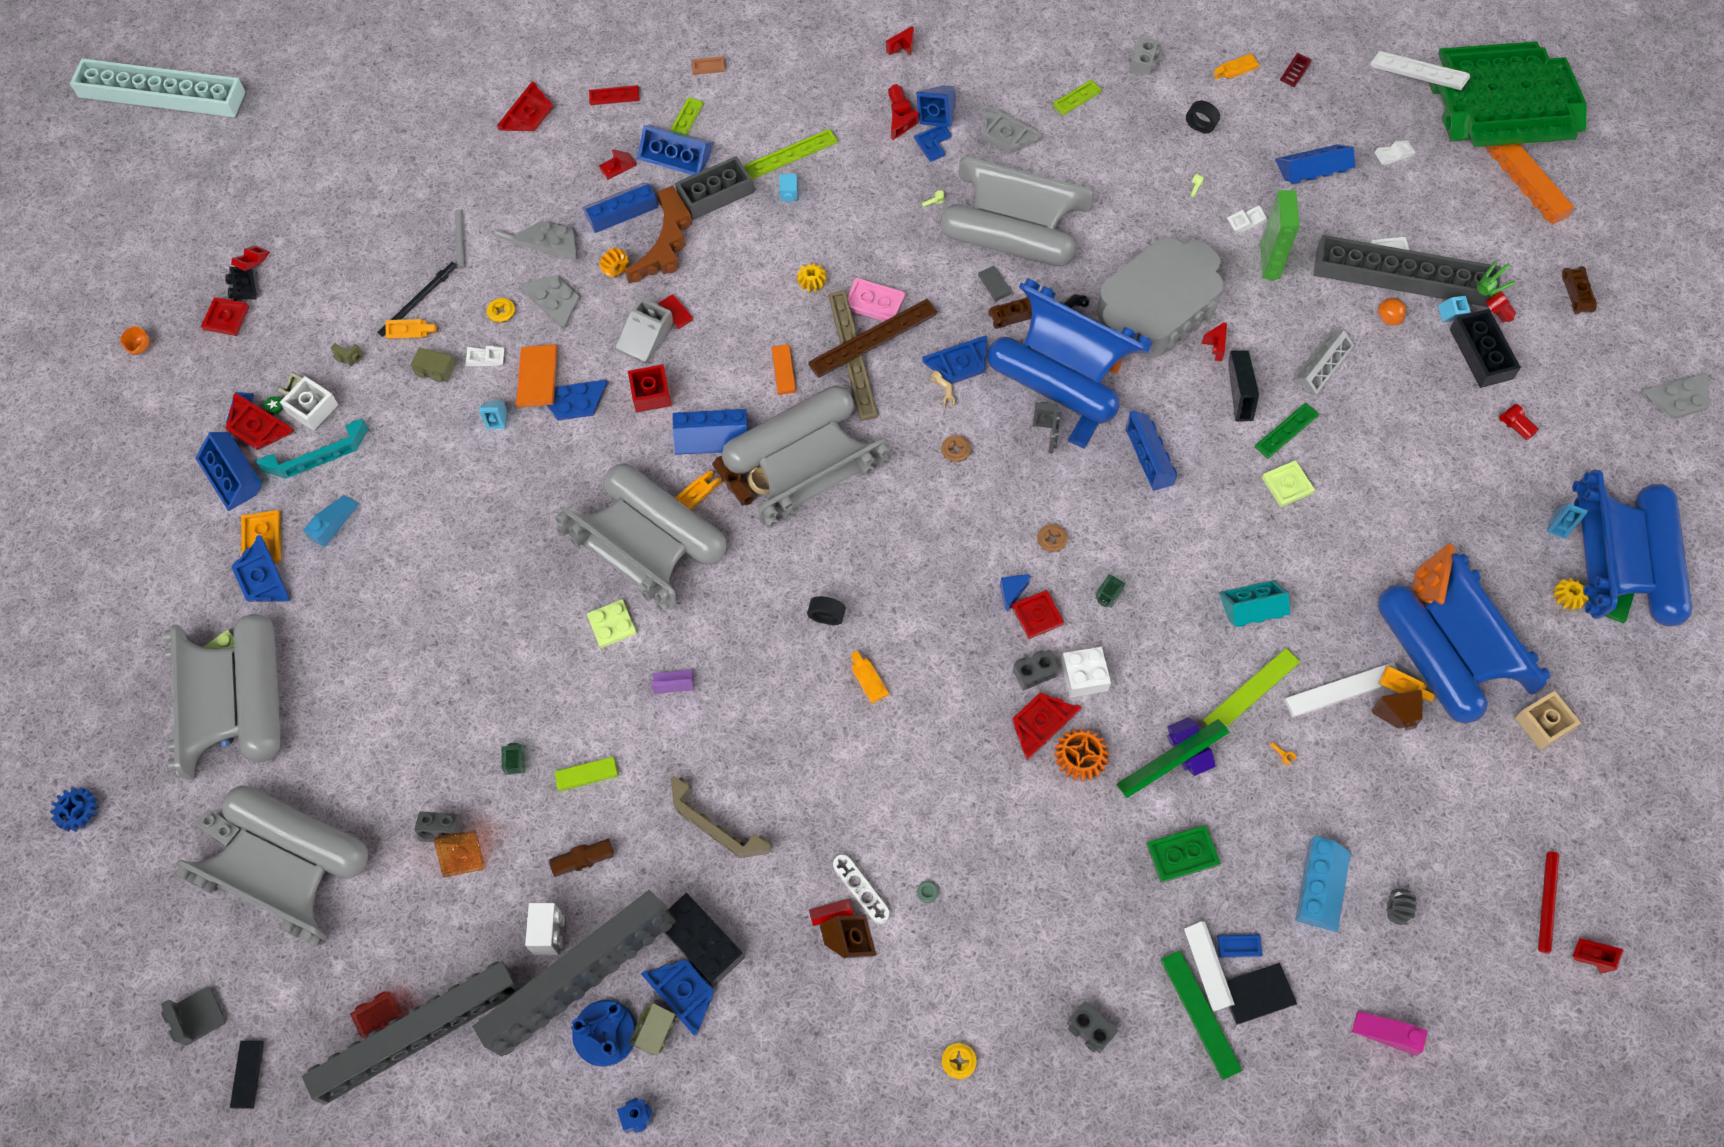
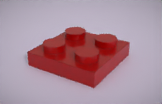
M214 297L201 327L205 331L237 336L249 306L244 302Z
M1047 590L1012 604V609L1028 640L1064 625V621Z

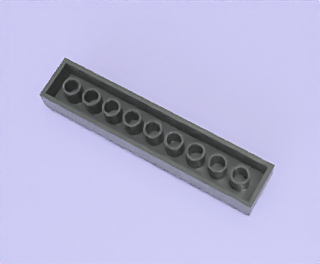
M1327 235L1321 236L1317 247L1313 276L1446 300L1451 297L1466 296L1468 304L1488 307L1485 301L1491 298L1490 295H1482L1477 289V283L1483 278L1491 266L1490 264ZM1495 265L1488 278L1493 277L1501 269V266ZM1500 276L1496 279V288L1500 286Z
M650 890L646 891L479 1020L472 1027L483 1046L502 1057L510 1054L519 1043L528 1040L537 1029L546 1026L550 1019L557 1014L563 1013L568 1005L575 1000L581 999L586 991L599 985L604 977L617 971L622 963L635 957L640 949L652 944L658 935L667 932L676 922L664 902Z
M503 961L494 962L484 972L469 976L467 978L468 981L463 984L451 986L448 992L442 996L432 997L428 1000V1004L411 1009L408 1012L409 1015L402 1019L396 1018L388 1023V1027L371 1032L367 1039L350 1044L348 1049L341 1054L338 1052L328 1057L327 1062L310 1067L307 1073L302 1075L311 1099L326 1105L501 1004L520 990L511 969Z

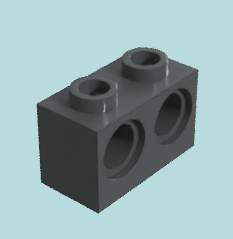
M1050 649L1038 651L1028 659L1021 658L1013 666V673L1023 691L1059 676L1060 668ZM1040 663H1047L1049 667L1043 668L1040 666ZM1028 670L1031 672V674L1024 675L1022 671Z
M419 811L414 830L421 842L460 844L464 824L460 814Z
M1086 1001L1083 1002L1066 1023L1069 1025L1068 1030L1076 1037L1080 1035L1086 1041L1084 1043L1086 1047L1094 1053L1095 1051L1101 1053L1119 1031ZM1080 1016L1085 1017L1088 1020V1025L1080 1026L1077 1018ZM1094 1032H1102L1105 1040L1102 1042L1097 1041L1094 1038Z

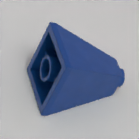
M942 85L917 91L916 97L920 124L951 127L956 101L955 86Z

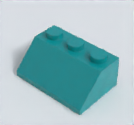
M1274 580L1219 592L1228 621L1234 627H1243L1253 622L1262 623L1267 619H1280L1285 615H1290L1289 593Z

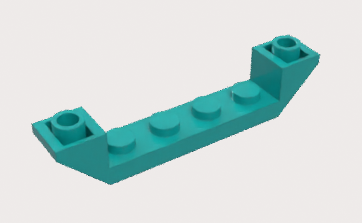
M363 418L354 420L345 425L349 435L348 438L340 439L328 446H322L320 449L305 453L295 459L287 460L280 464L274 453L256 460L263 472L287 479L357 451L368 431V427Z

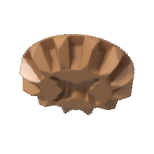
M958 435L946 438L941 446V453L950 462L957 461L959 463L962 460H966L971 451L969 441ZM954 444L959 449L958 454L953 450Z
M1045 525L1038 532V545L1042 547V550H1047L1050 553L1059 552L1067 544V533L1058 525ZM1049 533L1053 538L1056 537L1055 544L1052 541H1048Z

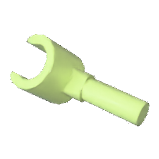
M1198 173L1192 179V183L1195 186L1190 195L1191 197H1195L1198 188L1203 184L1204 177Z
M942 190L935 192V198L923 202L922 206L924 207L932 203H944V192Z

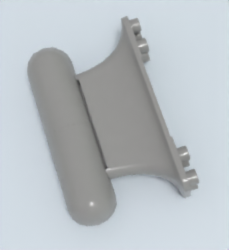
M966 154L965 157L961 158L959 177L963 181L974 185V207L971 208L960 204H953L947 207L940 219V226L945 236L1053 266H1064L1070 263L1076 251L1075 241L1068 233L1055 230L1054 228L1059 219L1069 210L1087 212L1091 209L1094 196L1091 185L1083 184L1080 186L1076 185L1071 179L1064 182L1006 168L992 163L989 158L976 159L973 154Z
M836 385L828 387L729 440L724 445L722 460L730 471L741 473L742 475L761 466L766 475L770 495L768 501L763 503L758 510L759 520L763 525L767 524L769 528H772L778 524L777 519L779 517L791 518L795 514L793 510L797 506L861 471L865 475L870 474L874 470L872 465L879 463L881 466L889 463L888 454L890 449L887 439L882 438L873 443H862L851 438L838 426L839 423L846 420L852 414L854 409L853 398L844 387Z
M627 464L615 465L608 470L603 482L605 491L615 502L599 512L588 515L574 513L562 506L558 509V515L555 517L556 522L559 524L556 530L563 537L569 534L571 536L570 541L574 546L579 547L582 544L588 550H592L643 590L641 592L642 597L647 601H650L652 598L656 600V607L661 612H665L667 609L672 610L676 605V594L669 585V579L677 561L687 553L699 563L704 565L714 564L721 560L726 552V538L720 530L634 467Z
M250 614L242 617L235 624L233 631L234 647L210 649L198 646L190 641L188 634L179 625H172L171 630L164 631L166 642H171V648L165 649V657L173 662L174 739L167 741V748L169 752H174V758L168 759V768L170 771L176 770L177 777H184L187 780L193 779L196 763L201 754L212 745L228 738L238 736L241 754L253 762H265L273 759L280 751L281 730L275 630L272 621L260 614Z
M241 785L231 789L222 802V813L228 822L241 829L240 832L222 852L208 860L201 862L178 860L176 865L179 868L175 874L210 894L217 887L284 919L280 928L316 947L320 940L325 941L327 938L317 926L313 915V902L317 887L326 871L345 879L358 876L366 868L369 860L366 844L253 787Z

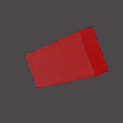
M638 85L589 90L590 106L640 101Z

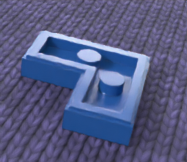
M936 126L915 135L914 140L928 160L932 162L945 156V152L938 143L950 139L952 135L946 127Z

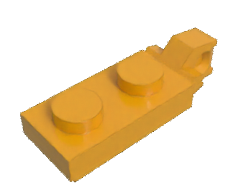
M1250 53L1221 64L1218 68L1214 69L1213 76L1216 79L1224 76L1231 79L1259 68V63Z
M421 319L386 320V339L427 337V333H437V326L435 324H427V321Z
M858 651L851 653V659L854 662L851 666L853 674L870 703L873 704L889 696L887 689L871 662L867 658L862 659Z
M1390 666L1385 667L1378 682L1379 685L1396 693L1421 690L1422 699L1430 702L1435 697V694L1425 690L1427 686L1423 682Z

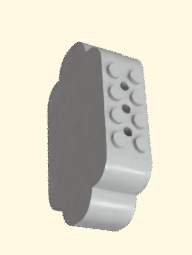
M1174 238L1159 239L1102 284L1096 310L1097 316L1102 321V325L1112 330L1115 329L1122 332L1124 327L1133 330L1136 333L1134 339L1137 341L1141 335L1151 339L1153 343L1150 348L1153 351L1150 355L1138 353L1143 357L1155 358L1161 356L1167 350L1170 352L1179 340L1184 341L1188 337L1189 332L1192 330L1196 331L1204 320L1209 321L1214 315L1224 285L1222 277L1217 273L1220 257L1212 247L1201 241H1191L1183 244Z

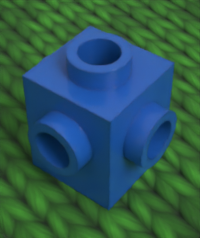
M634 1098L625 1102L626 1106L617 1109L625 1133L631 1131L635 1133L642 1132L647 1129V1125L651 1124L650 1117L653 1116L649 1103L645 1104L642 1099Z

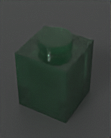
M1108 574L1098 589L1095 599H1097L1100 605L1112 608L1124 591L1126 583Z
M509 743L507 746H501L502 771L504 774L526 773L525 749L522 744Z

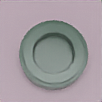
M926 881L918 886L917 896L920 901L932 903L936 900L938 889L934 883Z

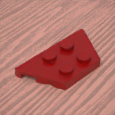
M534 81L528 85L498 123V130L535 131L552 110V103L548 98H545L544 93L537 88Z
M237 393L233 394V404L229 411L230 417L227 420L225 429L241 441L259 450L294 432V429Z
M1039 693L1012 718V723L1025 759L1028 761L1080 712L1082 707L1077 704L1074 706L1065 703L1064 700L1059 698H1051L1043 693Z

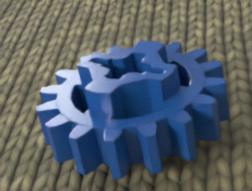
M72 787L71 792L63 790L64 795L62 797L56 796L58 802H52L55 809L50 811L54 815L51 820L56 823V826L68 832L70 829L77 832L79 826L85 829L86 822H93L90 819L91 816H97L94 812V809L99 808L95 804L97 798L92 796V792L86 791L82 787L79 789Z

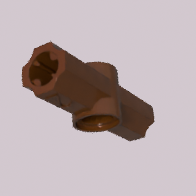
M722 456L717 457L712 465L726 483L728 490L734 494L742 506L751 504L756 497L742 478L741 473L730 471L724 465Z
M606 839L591 845L583 844L576 846L568 853L549 859V864L554 877L574 870L582 871V868L588 866L591 868L594 863L614 857V852L610 840Z

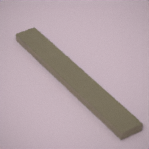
M845 290L828 294L840 345L857 336ZM861 355L845 365L859 419L864 421L878 418L863 356Z

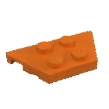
M1448 543L1416 569L1412 590L1421 602L1431 604L1433 601H1436L1438 604H1444L1453 561L1451 555L1455 551V547L1451 543Z

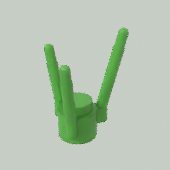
M1494 261L1483 278L1477 283L1478 291L1484 296L1490 295L1492 297L1497 292L1516 284V281H1512L1496 288V279L1510 266V263L1502 267L1493 277L1488 278L1497 264V261Z

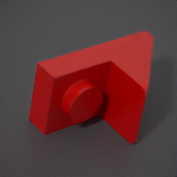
M911 26L886 40V52L891 55L898 53L903 48L911 56L914 27Z
M915 109L910 113H906L902 118L893 110L891 123L892 140H895L919 123V113Z
M612 149L613 158L600 164L599 169L606 179L609 180L637 166L629 153Z
M1226 322L1207 332L1201 343L1213 345L1212 354L1215 355L1214 361L1222 362L1225 353Z
M1579 938L1572 957L1576 961L1597 966L1600 973H1607L1617 970L1624 950Z

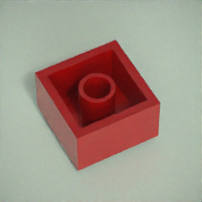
M664 364L628 371L636 413L672 406Z

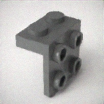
M1036 402L1032 426L1051 428L1048 453L1052 454L1053 448H1057L1061 412H1057V404Z
M205 987L178 1003L169 999L161 1003L163 1008L161 1014L164 1021L169 1023L171 1027L169 1034L172 1040L186 1046L225 1024L224 1015L210 987Z

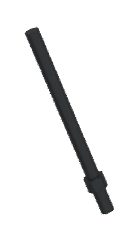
M451 262L443 270L437 272L436 277L390 320H401L441 281L444 282L448 278V275L457 267L456 264ZM386 324L377 332L381 337L386 334Z

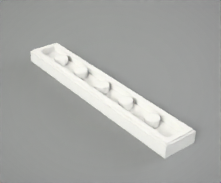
M1379 51L1371 62V66L1377 69L1461 90L1470 78V74L1383 51Z
M1393 662L1287 697L1284 701L1294 718L1384 688L1378 682L1385 667L1390 666L1396 670L1398 669Z

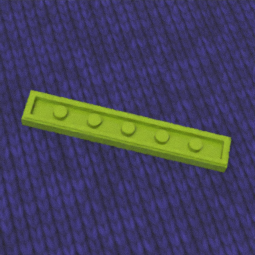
M829 128L743 166L753 180L838 143V140Z
M1285 648L1208 715L1202 723L1208 726L1219 719L1228 727L1299 665L1300 661Z

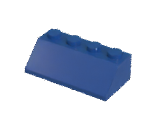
M652 124L643 125L637 159L694 175L703 171L710 157L713 142Z
M1341 144L1275 158L1284 180L1291 184L1301 183L1302 179L1315 180L1320 175H1323V177L1332 176L1333 172L1337 171L1345 173L1349 172L1350 168H1355L1354 147Z
M643 182L581 208L594 233H597L657 209L658 206L656 196L650 185Z
M746 409L673 413L675 455L720 453L729 440L748 431Z
M1134 410L1130 411L1125 430L1152 490L1155 491L1174 485L1177 471L1170 464V456L1163 448L1162 438L1156 433L1155 423L1150 420L1147 414Z
M209 432L195 459L226 509L230 511L256 496L262 483L229 432Z

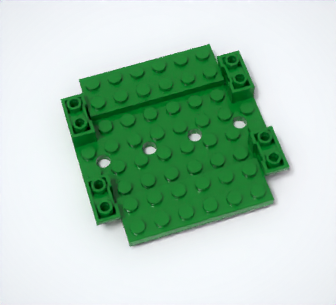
M1538 41L1439 49L1438 55L1443 65L1442 67L1470 74L1469 80L1461 90L1428 82L1432 93L1441 94L1445 110L1442 120L1450 141L1468 140V133L1474 147L1576 140L1577 132L1586 130L1587 103L1567 58H1549L1545 47H1540Z

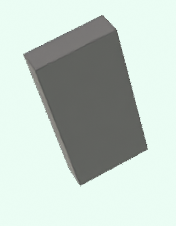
M994 266L978 273L979 278L995 302L1011 295L1010 289Z

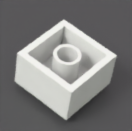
M305 376L280 401L287 414L313 431L338 406L332 393Z
M1102 647L1063 653L1061 663L1069 697L1109 690L1111 681Z
M529 903L525 946L533 955H558L559 949L563 947V936H560V928L564 927L565 917L555 903Z

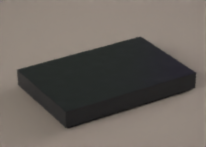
M1280 963L1226 981L1235 1004L1230 1006L1229 1009L1236 1025L1297 1005Z

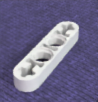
M846 855L837 856L833 862V868L874 923H886L889 919L887 906L851 859ZM840 860L848 862L846 868L850 873L846 877L843 876L846 875V871L843 868H837ZM853 876H857L861 880L860 885L857 887L849 884V879ZM864 893H871L873 895L872 902L864 903L861 899ZM877 901L879 902V904L876 905L877 909L880 912L883 910L885 911L883 919H881L880 917H875L876 911L874 910V908H872L871 910L868 909L874 906V904Z

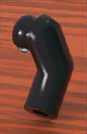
M1074 294L1064 304L1071 308L1074 305L1085 308L1089 305L1090 301L1084 295Z

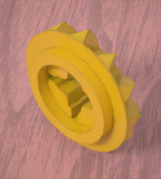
M497 298L488 304L486 312L488 318L494 323L508 322L510 317H514L515 306L507 298ZM504 308V311H505V312H504V313L501 312V313L499 314V313H498V309H499V310H502V309Z
M955 1043L946 1048L941 1062L944 1071L951 1078L960 1080L968 1078L974 1072L977 1061L974 1051L969 1046ZM958 1052H960L962 1060L969 1061L961 1065L960 1071H958L957 1064L949 1062L957 1058Z

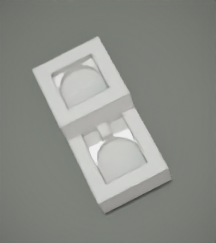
M1408 140L1396 141L1391 147L1377 148L1374 153L1382 165H1387L1409 158L1416 152Z
M1259 205L1247 212L1242 210L1228 217L1227 220L1234 232L1237 233L1266 223L1267 217Z
M487 345L486 349L467 347L465 366L503 365L504 348Z

